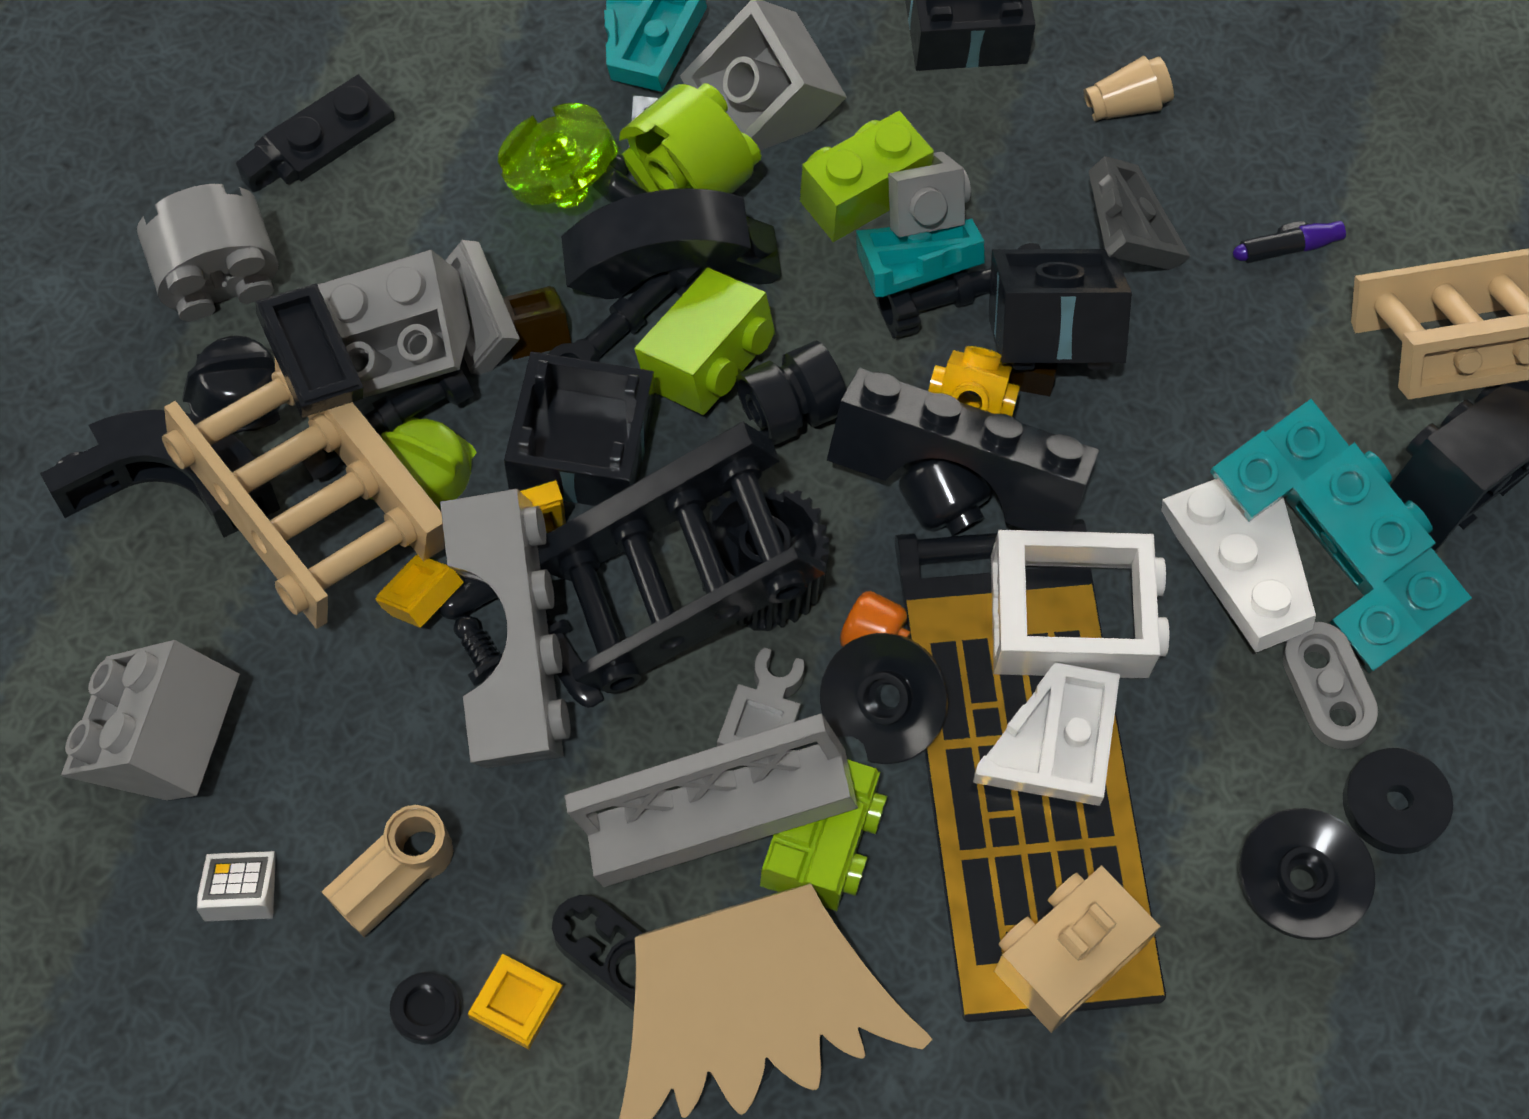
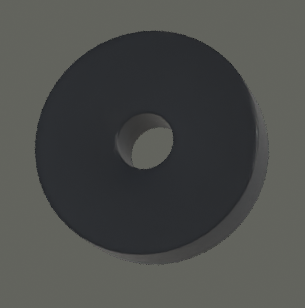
M1386 748L1365 756L1352 770L1343 789V808L1351 827L1366 843L1381 851L1392 854H1411L1432 845L1446 830L1453 814V795L1444 774L1428 758L1407 749ZM1399 792L1404 795L1408 801V809L1398 810L1392 807L1388 802L1387 793Z

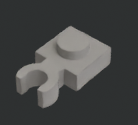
M763 648L755 660L754 680L757 689L738 684L717 740V746L796 722L800 714V703L785 698L793 695L800 688L803 681L804 660L796 658L788 675L776 677L768 671L771 661V649Z

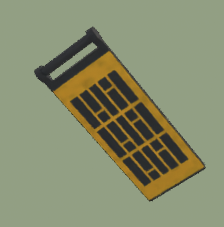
M1083 519L1075 520L1070 532H1087L1085 521ZM915 533L895 535V551L904 609L907 612L906 625L907 630L911 632L909 639L921 645L932 655L944 675L948 690V711L943 728L934 742L924 750L962 1017L966 1022H979L1035 1016L994 972L1002 954L1005 953L998 944L1013 927L1027 916L1035 924L1045 917L1054 908L1048 902L1049 897L1069 877L1078 873L1086 880L1102 865L1152 917L1116 709L1105 793L1100 806L973 783L977 764L993 748L1005 732L1008 723L1021 706L1027 703L1044 676L993 674L991 572L921 578L920 564L990 559L997 533L917 539ZM1060 566L1025 569L1027 636L1103 638L1091 567ZM1154 935L1146 947L1075 1012L1162 1003L1166 999V991L1156 935Z

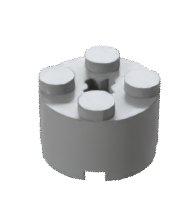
M205 184L190 187L173 193L156 203L155 207L158 215L148 224H146L144 216L138 223L137 234L158 297L165 306L177 310L180 319L183 321L191 322L212 315L215 311L214 303L238 296L241 303L249 304L268 298L274 292L271 281L277 273L278 261L255 196L247 189L239 187L242 196L226 194L223 184Z

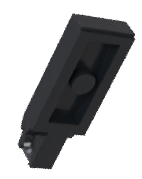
M358 74L264 134L254 144L255 148L236 162L241 180L252 192L262 190L280 177L286 184L296 180L302 182L395 121L394 112Z

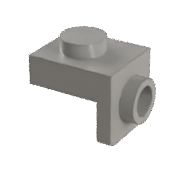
M944 152L934 153L932 165L888 173L890 230L898 237L965 225V203L970 200L971 196L969 177L964 168Z

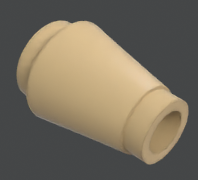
M1142 56L1095 83L1094 86L1085 88L1083 91L1087 106L1093 108L1094 114H1092L1095 122L1102 119L1161 111L1162 104L1174 99L1173 85L1168 69L1159 56L1150 60Z

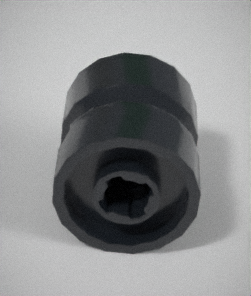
M817 340L784 354L781 367L769 360L736 375L737 392L749 421L754 420L758 427L767 426V428L759 432L770 438L774 445L799 435V429L803 427L804 421L813 427H817L837 418L841 400L847 391L836 362L826 347Z

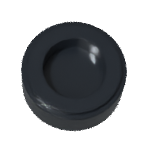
M431 972L417 973L403 980L395 989L390 1001V1016L396 1030L406 1040L420 1045L434 1044L448 1037L456 1028L461 1015L460 999L453 984L445 977Z

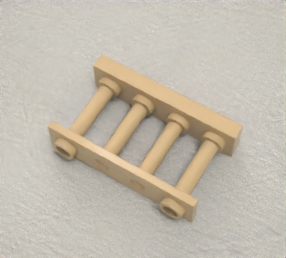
M1529 248L1355 276L1351 317L1354 332L1362 333L1391 328L1402 341L1398 388L1408 400L1529 380ZM1506 310L1511 316L1483 320L1478 314ZM1449 319L1453 325L1425 330L1420 323Z
M275 358V372L271 375V382L196 425L193 424L176 401L166 405L164 411L167 434L162 436V441L168 454L180 469L183 470L190 466L278 579L275 581V587L286 607L295 615L303 612L313 626L318 629L327 623L328 595L324 590L397 544L403 547L411 545L423 562L445 548L442 514L353 402L307 416L309 418V427L231 472L211 446L284 403L290 406L295 405V401ZM324 449L328 453L335 450L347 465V474L270 521L248 494L320 450ZM361 496L367 500L372 497L385 513V522L309 569L305 567L287 544V540Z

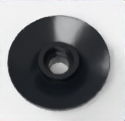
M873 633L861 636L847 643L830 660L822 677L820 705L824 718L837 737H854L864 744L868 762L894 764L909 760L922 753L937 738L946 720L948 690L939 665L925 648L915 641L898 634ZM884 684H891L898 689L900 700L896 707L886 706L882 702L881 689Z
M1308 808L1286 809L1274 813L1262 820L1252 830L1241 850L1239 879L1246 900L1253 911L1267 925L1284 935L1301 940H1324L1336 937L1358 923L1368 910L1373 899L1375 870L1366 845L1351 827L1328 813ZM1297 869L1308 872L1313 879V888L1307 891L1298 889L1291 882V872Z

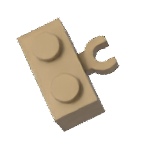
M1102 865L1086 880L1078 873L1069 877L1049 897L1048 902L1054 908L1045 917L1035 924L1027 916L1013 927L998 944L1005 953L1002 954L994 972L1051 1033L1146 947L1161 927Z

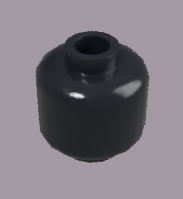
M936 458L915 460L903 465L906 472L899 480V489L923 529L935 531L946 526L950 534L954 536L984 518L979 506L989 499L992 487L972 469L957 462Z

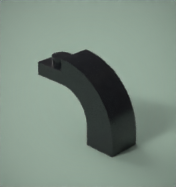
M667 189L623 198L585 216L561 236L567 287L604 299L620 298L643 280L674 269H707L708 267L758 285L771 284L782 276L774 226L747 217L744 197L716 190Z
M153 409L126 412L90 424L89 427L98 443L97 446L84 452H74L66 455L54 467L40 473L64 518L130 486L146 482H165L181 486L196 495L207 508L223 538L239 531L190 466L183 470L180 469L168 454L162 441V436L167 434L164 410ZM186 413L194 425L204 420L202 417ZM233 434L211 446L231 472L256 459L242 441ZM270 481L248 493L265 516L280 510Z

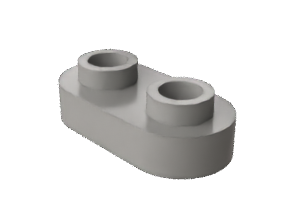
M1314 622L1313 630L1287 640L1283 654L1284 669L1314 735L1322 743L1333 748H1354L1365 742L1371 735L1378 717L1377 702L1345 634L1331 624ZM1310 652H1317L1326 658L1328 664L1323 668H1312L1305 662L1304 656ZM1335 709L1346 710L1351 714L1354 722L1349 726L1336 725L1330 718V712Z

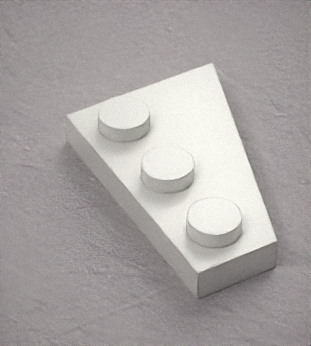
M1219 479L1208 481L1162 500L1161 511L1175 536L1256 653L1313 630L1316 613L1284 498L1250 522L1243 515L1245 511Z

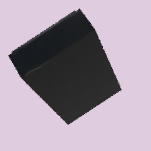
M317 283L255 301L257 317L302 418L363 399L364 387Z

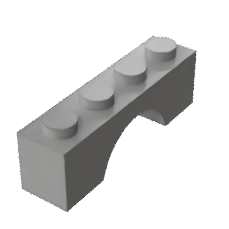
M518 489L442 501L440 505L448 567L465 578L488 584L499 597L507 620V641L499 664L488 679L463 696L470 763L490 768L564 757L562 739L570 737V718L565 700L557 699L554 674L562 672V655L556 634L548 633L546 609L554 607V591L548 570L540 569L538 545L546 544V527L541 508L533 506L532 502Z

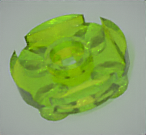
M565 103L551 107L555 116L546 118L540 123L537 122L534 115L517 125L502 143L498 152V163L503 170L501 175L513 196L519 201L533 205L556 203L558 207L566 209L574 207L586 198L588 187L601 177L610 162L617 156L618 145L602 116L595 108L581 103Z

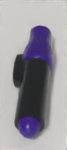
M1305 221L1288 223L1278 228L1277 233L1242 240L1240 245L1234 249L1233 257L1239 261L1252 263L1301 251L1308 252L1319 249L1331 242L1344 240L1346 229L1342 221L1312 224Z

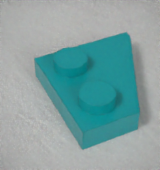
M606 0V10H604L605 29L608 36V42L606 43V65L611 80L663 92L707 9L706 0Z
M965 219V225L898 237L890 230V227L856 230L857 254L875 297H884L985 263L984 239L973 219Z

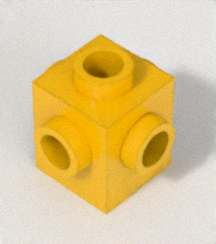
M967 346L964 353L953 350L946 367L935 365L928 391L948 394L964 404L994 414H1006L1012 417L1020 386L1008 383L1012 364L1001 363V354L982 347ZM967 391L976 392L979 396L971 395Z

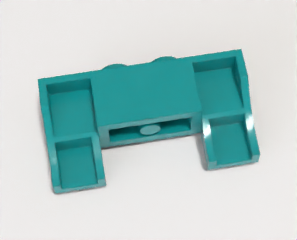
M1309 399L1266 432L1264 430L1212 467L1210 471L1215 479H1219L1245 511L1243 515L1249 522L1288 495L1285 500L1335 563L1364 595L1332 619L1329 624L1345 634L1351 647L1365 663L1363 667L1369 674L1472 598L1431 548L1436 542L1428 534L1433 528L1424 512L1410 500L1406 503L1402 502L1388 484L1392 481V476L1382 460L1372 451H1367L1364 454L1355 442L1349 446L1312 399Z

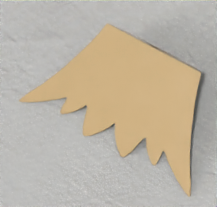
M812 884L788 889L648 931L635 937L636 981L632 1044L619 1119H653L671 1089H674L681 1117H688L703 1091L707 1072H711L733 1109L738 1114L743 1115L753 1103L765 1069L766 1057L777 1069L797 1084L811 1090H817L821 1077L820 1035H823L841 1051L859 1059H863L866 1056L858 1031L859 1027L887 1040L922 1050L932 1041V1038L896 1003L868 970L826 911Z

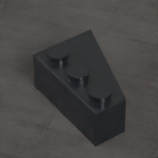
M1529 380L1486 387L1475 399L1474 405L1468 399L1464 400L1443 420L1440 429L1434 423L1429 424L1407 446L1406 451L1412 458L1390 487L1403 503H1406L1408 500L1414 502L1427 516L1433 528L1428 534L1436 542L1431 547L1435 553L1438 552L1437 550L1457 526H1460L1463 530L1478 518L1473 513L1497 495L1501 494L1504 496L1529 474Z

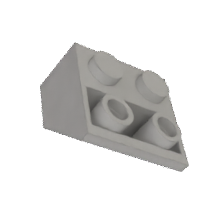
M433 250L318 284L319 290L364 387L363 398L460 369L470 330L458 270Z
M176 640L106 656L105 660L97 666L91 676L88 690L92 695L84 716L74 726L68 736L65 746L68 758L61 776L162 800L197 796L240 674Z

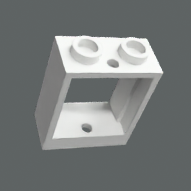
M998 530L991 553L993 674L1045 676L1056 662L1120 674V678H1149L1160 656H1166L1169 648L1167 617H1158L1157 596H1163L1165 591L1166 565L1164 558L1155 557L1154 534ZM1025 565L1132 568L1135 639L1027 636Z

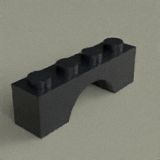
M859 368L841 400L827 461L884 481L898 468L915 460L936 458L957 462L978 473L991 485L1001 502L1005 523L1028 531L1070 532L1099 449L1081 444L1075 438L1067 435H1055L1020 423L1009 415L994 414L964 404L948 394L932 393L900 382L889 374L874 373Z

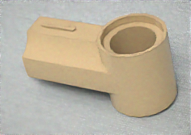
M411 805L401 808L393 813L387 821L383 835L321 891L322 894L365 937L426 879L436 877L444 872L450 864L453 855V845L444 823L435 811L426 806ZM425 831L436 835L434 844L424 854L410 856L403 853L406 841L415 833Z

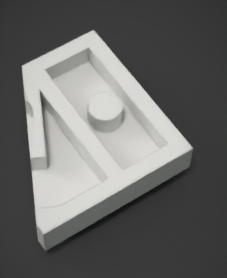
M1055 662L1037 685L1035 692L1027 703L1021 706L1008 723L1005 732L993 748L977 764L973 783L1100 806L1105 793L1120 674Z

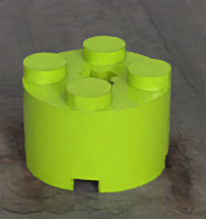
M708 83L702 84L698 89L686 84L673 86L619 133V141L628 139L630 146L622 153L624 161L636 182L647 192L690 188L716 190L732 194L752 176L754 165L761 160V152L754 140L747 134L742 133L726 113L728 106L723 95Z

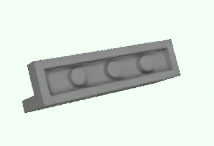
M822 713L565 795L567 813L588 835L593 876L603 887L858 809L845 749ZM817 741L818 743L800 750H790ZM737 766H747V767H743V768H740V769H737V770H734V771H733V770H727V769L734 768V767H737ZM674 786H682L674 790H664ZM611 806H616V807H617V808H614V809H611V810H608V811H604V812H601V813H598V814L596 813V811L601 810V809H604V808H607V807H611Z

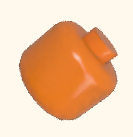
M866 591L858 597L850 610L840 634V643L844 646L856 638L873 633H893L909 638L911 632L904 629L907 612L901 605L875 592Z

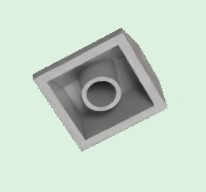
M750 0L680 75L684 84L697 89L704 83L714 86L726 100L728 106L726 113L742 133L747 134L754 140L760 151L815 130L847 98L798 14L763 0Z

